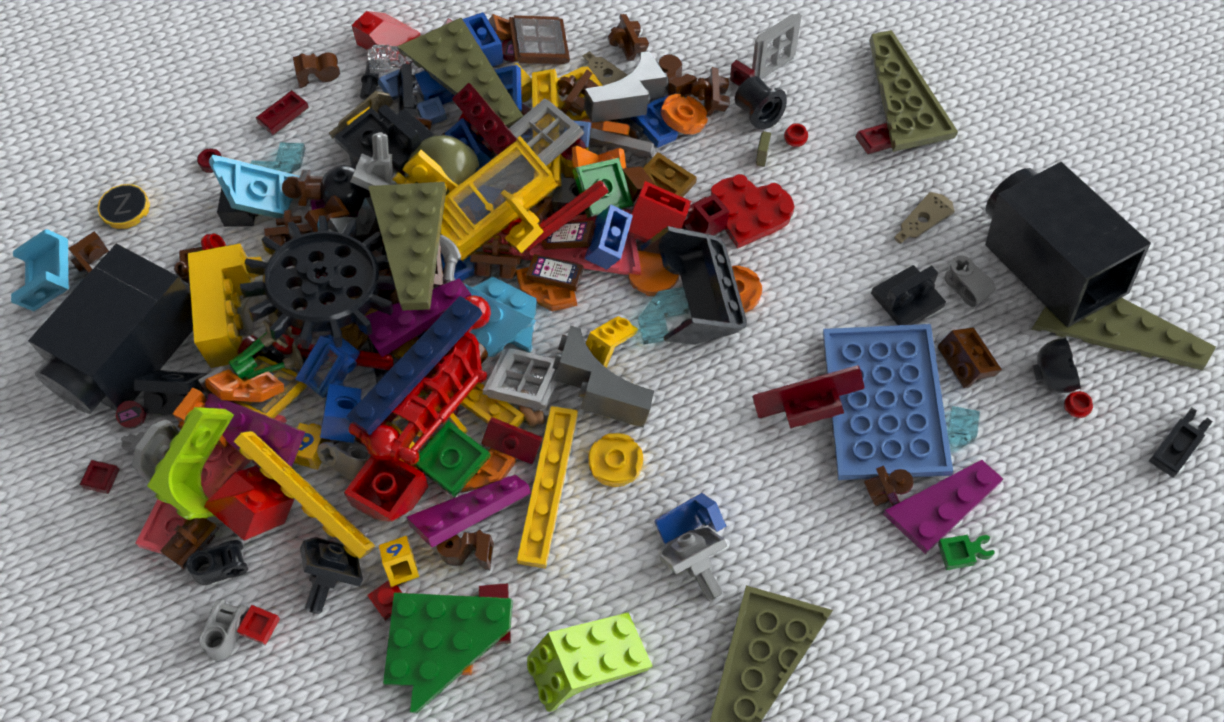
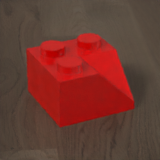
M370 456L344 494L350 505L373 519L392 522L411 511L429 485L423 472L401 460L394 461L389 459L381 461Z
M254 465L235 472L205 503L204 507L245 541L285 524L294 499L286 496L281 491L280 484L274 479L266 477L260 471V468Z

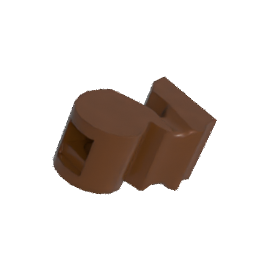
M301 53L293 57L299 88H303L309 83V74H314L322 82L333 81L340 75V69L337 66L338 59L333 53H322L318 57L314 53L311 55Z
M672 54L662 56L659 59V66L668 77V86L665 87L668 96L681 94L680 97L685 98L692 95L691 86L697 81V78L690 74L682 76V62L678 57Z
M481 530L474 533L464 532L462 538L454 535L436 545L442 560L449 565L461 566L470 553L476 551L475 557L483 569L491 570L494 542L490 534H485Z

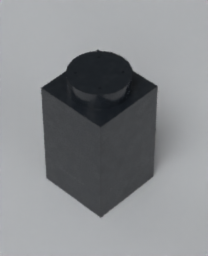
M1062 162L1040 173L1035 172L1031 168L1016 171L997 186L990 195L985 208L987 215L992 219L985 243L986 247L1067 328L1129 294L1151 245V242Z
M116 243L28 340L45 360L35 372V376L58 397L82 412L91 414L100 402L116 411L120 404L125 401H134L142 392L134 391V380L153 371L160 370L193 331L191 296L179 276Z

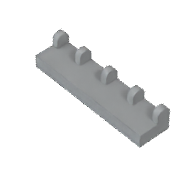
M560 123L559 134L561 136L564 133V126ZM593 128L590 130L589 145L602 148L601 154L620 148L624 150L625 162L630 163L633 155L645 158V165L655 155L654 143Z

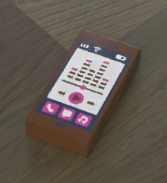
M593 221L568 222L543 240L541 245L545 250L590 247L596 225Z
M534 254L526 277L527 280L576 291L584 269L583 265Z

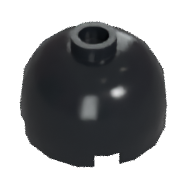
M340 165L326 172L321 181L320 191L324 205L327 204L331 196L336 195L349 213L356 210L359 212L364 199L371 197L369 190L350 182L356 169L355 167Z
M1067 338L1053 340L1041 347L1037 354V364L1032 365L1036 381L1042 380L1046 388L1057 393H1069L1081 389L1077 368L1074 365L1073 354Z

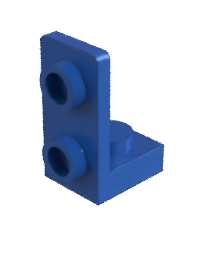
M703 493L698 494L654 521L665 544L701 525H708L716 532L727 527L717 503Z

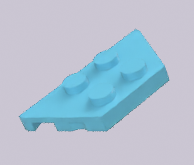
M212 155L209 159V164L233 209L273 218H282L284 211L288 210L289 205L294 200L285 196L282 191V183L290 176L299 178L300 176L217 155Z
M491 277L473 287L533 319L535 318L537 308L535 297L495 277ZM535 324L531 327L528 326L518 334L519 337L511 344L530 353Z
M464 284L471 295L484 298L491 308L489 322L483 328L472 329L470 332L485 347L489 357H495L503 350L506 344L512 343L519 337L518 334L528 326L531 327L535 324V319Z

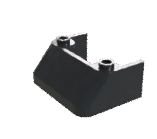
M667 226L640 246L641 251L661 254L664 268L672 274L681 276L691 319H686L680 326L664 335V341L695 345L738 333L746 327L747 319L727 248L719 237Z

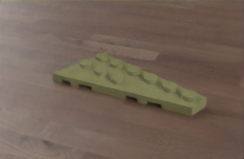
M462 18L397 46L400 54L410 58L418 68H423L427 71L431 78L453 95H456L467 83L472 84L508 128L523 117Z
M893 31L873 33L869 42L892 151L895 152L955 139L958 130Z
M445 182L368 186L402 310L430 309L446 196Z
M1123 298L1118 299L1068 328L1045 306L1031 329L1040 332L1041 330L1053 332L1056 336L1060 337L1070 336L1082 339L1086 343L1126 352V350L1141 353L1140 356L1148 358L1152 356L1168 360L1169 363L1199 370L1205 368L1216 346Z
M746 585L710 722H762L833 610Z

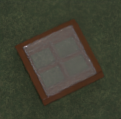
M514 15V17H509L515 61L535 64H565L570 62L563 19L550 16Z

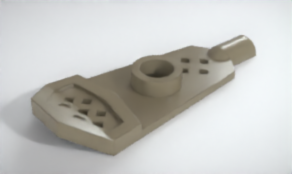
M590 51L582 55L588 61L587 66L602 85L614 83L628 76V74L603 57H595ZM610 74L611 77H604V75Z
M375 91L339 121L338 126L329 132L330 137L334 139V136L347 126V121L366 108L370 107L379 114L378 109L386 104L390 107L394 103L389 93Z
M929 192L901 224L902 230L894 236L895 240L901 244L908 237L917 238L942 220L947 219L955 212L953 202L942 194ZM923 217L927 219V222L923 223L918 219Z

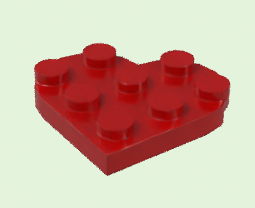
M738 174L734 177L722 179L711 187V195L715 193L729 210L728 224L725 231L737 249L781 230L789 224L793 216L795 206L792 197L778 183L756 187L745 175Z

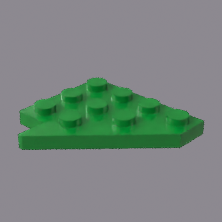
M394 592L383 684L412 686L410 712L418 713L511 630L512 598Z

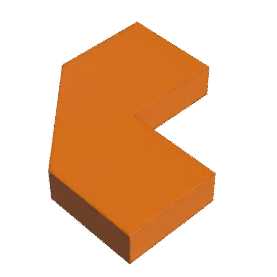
M584 118L582 120L590 122L593 129L620 135L629 134L630 127L627 124L610 121L592 123L590 119Z
M529 267L516 270L520 290L535 297L538 305L550 311L577 306L573 290L527 280L526 274Z
M229 369L205 379L206 388L220 400L263 402L284 392V383L268 371L245 382Z
M490 448L488 452H490L491 457L460 492L476 490L502 480L512 469L516 459Z

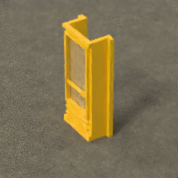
M521 136L517 138L516 142L445 196L441 235L449 238L457 246L461 254V261H464L482 247L484 242L491 240L509 226L512 221L519 218L517 213L500 194L503 190L510 194L517 193L525 201L526 204L523 207L528 211L558 187L552 172Z

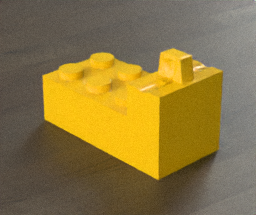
M240 243L188 253L194 343L210 368L229 365L228 362L238 356V348L243 341V337L240 336L239 332L240 329H243L241 315L237 311V308L241 307L239 296H242L240 284L254 282L255 277L261 276L247 272L244 263L247 256ZM249 257V258H248V259L263 261L261 257Z

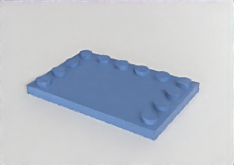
M931 324L823 329L827 374L858 365L865 386L863 390L839 396L844 414L831 418L838 480L871 479L879 476L876 468L883 465L888 475L894 470L904 469L910 472L912 477L952 476L953 466Z

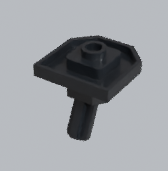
M318 537L303 541L300 547L303 571L311 574L309 581L313 583L305 610L314 614H320L323 610L329 588L334 589L337 581L360 587L363 581L358 557H353L345 551L343 544Z

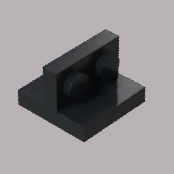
M385 104L378 109L380 127L369 134L367 139L373 146V134L378 132L386 134L388 138V153L392 154V164L399 171H402L411 153L415 151L421 142L436 135L405 108L396 114Z
M369 108L334 136L335 142L349 154L351 166L355 168L361 154L371 158L373 156V146L368 142L367 136L380 127V116L372 108Z
M912 265L873 287L871 291L873 297L897 325H914L942 309L946 304L944 298L934 288L938 271L932 265L921 272Z
M156 370L135 379L134 391H144L145 413L173 415V412L192 388L201 391L202 386L198 380L209 373Z

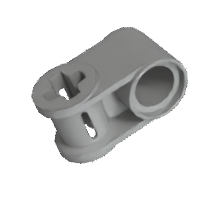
M966 256L954 257L950 263V268L945 273V282L971 307L977 306L996 290L993 280Z
M332 440L330 442H323L317 448L318 456L325 465L335 469L351 481H353L371 456L366 446L354 440V443Z
M218 599L214 603L210 616L199 637L200 646L211 659L221 661L232 654L240 636L237 630L249 607L229 605L223 599ZM222 639L220 645L211 648L214 641Z

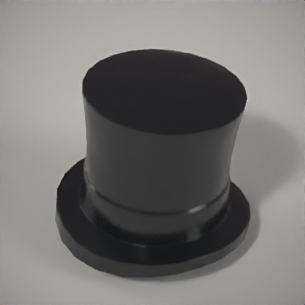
M752 76L739 86L734 101L738 107L749 114L750 123L755 128L767 129L776 125L783 116L787 104V96L781 88L771 89L760 77Z

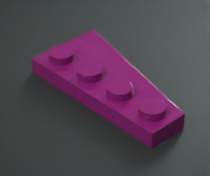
M456 279L433 289L430 309L403 311L400 302L393 304V313L391 315L381 311L366 315L365 317L369 319L372 327V334L368 336L381 357H384L429 329L459 296L465 298L472 295L461 279Z
M209 394L204 408L226 409L234 415L222 434L228 443L239 451L240 447L234 440L240 433L253 431L292 467L305 431L233 401L220 400L215 394ZM251 460L255 465H257L260 468V466L254 460Z
M980 460L886 509L883 515L924 554H927L940 539H943L1001 484L1003 478L983 460Z
M512 475L409 515L406 518L409 526L426 543L434 547L531 494V491L525 481L517 475Z

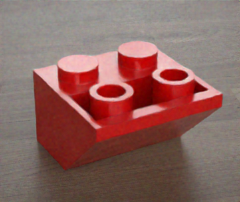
M645 181L631 212L633 217L628 235L647 242L667 226L681 229L691 201Z

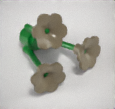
M274 313L268 315L270 322L266 319L263 321L266 332L241 354L228 362L239 378L247 377L249 380L267 371L273 372L282 368L287 370L293 367L300 371L302 368L301 354L296 344H292L291 357L283 359L281 363L254 371V368L258 365L252 356L264 346L268 347L273 342H277L284 348L288 347L282 335L277 340L271 337L269 328L278 319ZM291 326L283 334L291 337L293 335Z

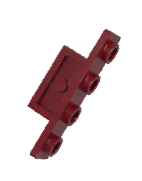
M467 83L453 97L454 103L472 123L470 128L477 136L484 138L482 143L491 152L494 151L499 155L518 140L472 84Z
M856 365L753 395L752 398L758 418L785 412L791 429L844 414L839 396L863 390L865 386L860 367Z

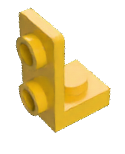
M503 190L500 194L522 219V222L514 226L504 239L510 246L522 253L543 233V230L537 224L540 220L532 211H526L523 207L526 203L517 193L510 194Z
M617 316L591 331L585 344L593 356L607 368L615 347L634 336L638 328L633 326L627 319Z

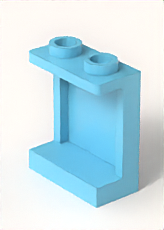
M45 229L13 250V256L25 262V285L11 294V303L36 311L69 289L67 238Z

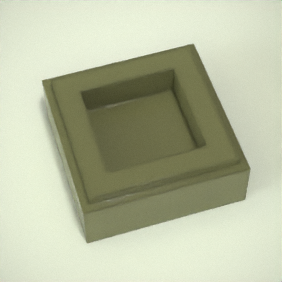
M763 131L761 133L756 157L757 166L765 167L771 132Z

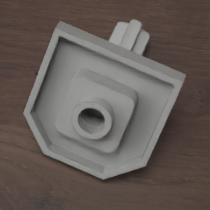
M382 132L373 134V156L371 158L361 154L350 181L369 190L368 186L397 184L392 179L399 172L396 168H393L392 154L388 153L387 135Z
M164 419L151 424L146 433L139 432L138 435L130 434L121 438L123 442L121 447L134 452L132 466L148 483L155 473L156 465L165 457L170 449V442L179 434V431L172 422Z
M709 528L690 530L664 545L658 554L663 564L675 574L687 569L691 578L695 576L707 600H713L722 594V590L710 570L712 564L709 556L728 547L723 537Z

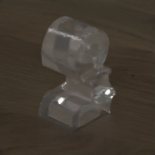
M379 44L367 49L370 73H386L390 68H401L403 63H413L410 58L404 57L399 53L397 46Z

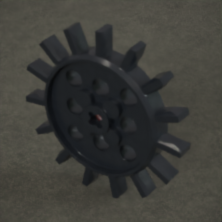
M319 216L317 223L318 232L302 235L297 225L293 221L289 222L288 229L291 240L282 246L264 236L261 239L263 248L272 255L268 262L248 258L244 262L247 272L263 275V281L240 284L243 298L265 295L267 299L248 309L251 320L255 322L274 313L278 319L269 328L272 339L277 340L289 326L302 329L300 332L302 349L309 348L314 331H330L331 340L336 348L342 347V332L340 328L355 323L367 336L372 334L371 323L364 315L371 308L391 315L393 313L392 301L379 297L378 294L380 290H396L393 276L379 275V271L390 268L387 254L374 257L372 253L383 244L380 232H376L361 243L354 238L358 231L356 220L351 219L343 233L330 232L325 216ZM348 275H353L351 278H345ZM293 287H300V288L295 289V290H292V289H291V288H293ZM352 296H360L359 298H356V299H351V298H350V297H352ZM325 302H333V303H331V304H329V305H324V304H323V303H325ZM301 307H304V308H305L304 310L296 311V309H298V308H301Z

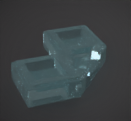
M280 142L276 161L252 160L251 164L292 174L301 168L306 148L304 143Z
M684 287L658 291L638 317L643 345L664 341L663 336L669 333L665 320L666 317L689 313Z
M952 406L947 430L951 454L976 439L980 411Z

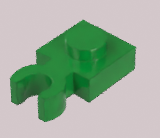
M968 534L940 539L938 546L945 569L951 570L974 566L977 562L976 557L982 560L992 558L995 554L994 550L985 551L981 548V544L989 542L990 536L981 535L974 542H970Z

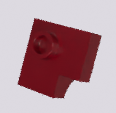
M715 193L707 198L704 197L690 205L687 213L688 218L684 221L682 229L716 235L726 229L729 210Z

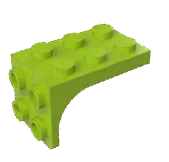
M194 407L185 417V424L179 434L170 442V449L156 465L155 473L147 485L148 488L156 493L155 497L174 506L177 509V514L185 519L216 517L204 507L209 499L201 485V473L205 462L234 416L226 409Z
M629 612L548 632L527 656L528 672L533 676L538 688L539 699L548 712L555 711L564 701L586 689L646 672L653 666Z

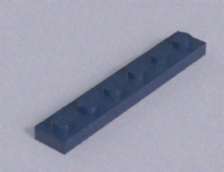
M459 296L348 413L347 418L349 421L370 436L483 315L481 309Z

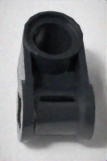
M239 540L226 541L218 546L196 551L190 555L186 564L189 573L201 585H210L227 578L238 577L248 571V565L243 561L241 552L243 543ZM209 564L205 571L198 572L202 565Z

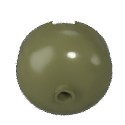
M447 135L432 136L423 140L408 159L409 161L417 152L422 150L441 166L444 173L458 185L476 172V168H479L475 152L462 141ZM467 198L460 202L458 206L463 204L467 200Z

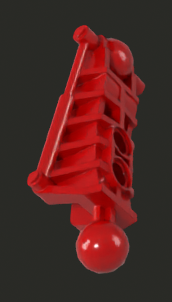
M475 295L465 297L466 300L479 307L483 315L447 352L449 354H445L370 436L353 423L350 424L349 433L361 439V443L366 446L368 453L373 458L381 461L389 459L398 461L401 459L410 465L416 464L419 460V453L417 451L438 426L445 423L478 382L486 381L487 373L482 370L479 342L476 336L470 333L472 329L483 328L489 322L491 308L484 298ZM422 390L431 393L426 400L418 397ZM397 416L410 421L401 435L395 428L386 425L388 421L392 422ZM416 436L420 437L416 441V443L411 448H409V445L412 443L414 438Z

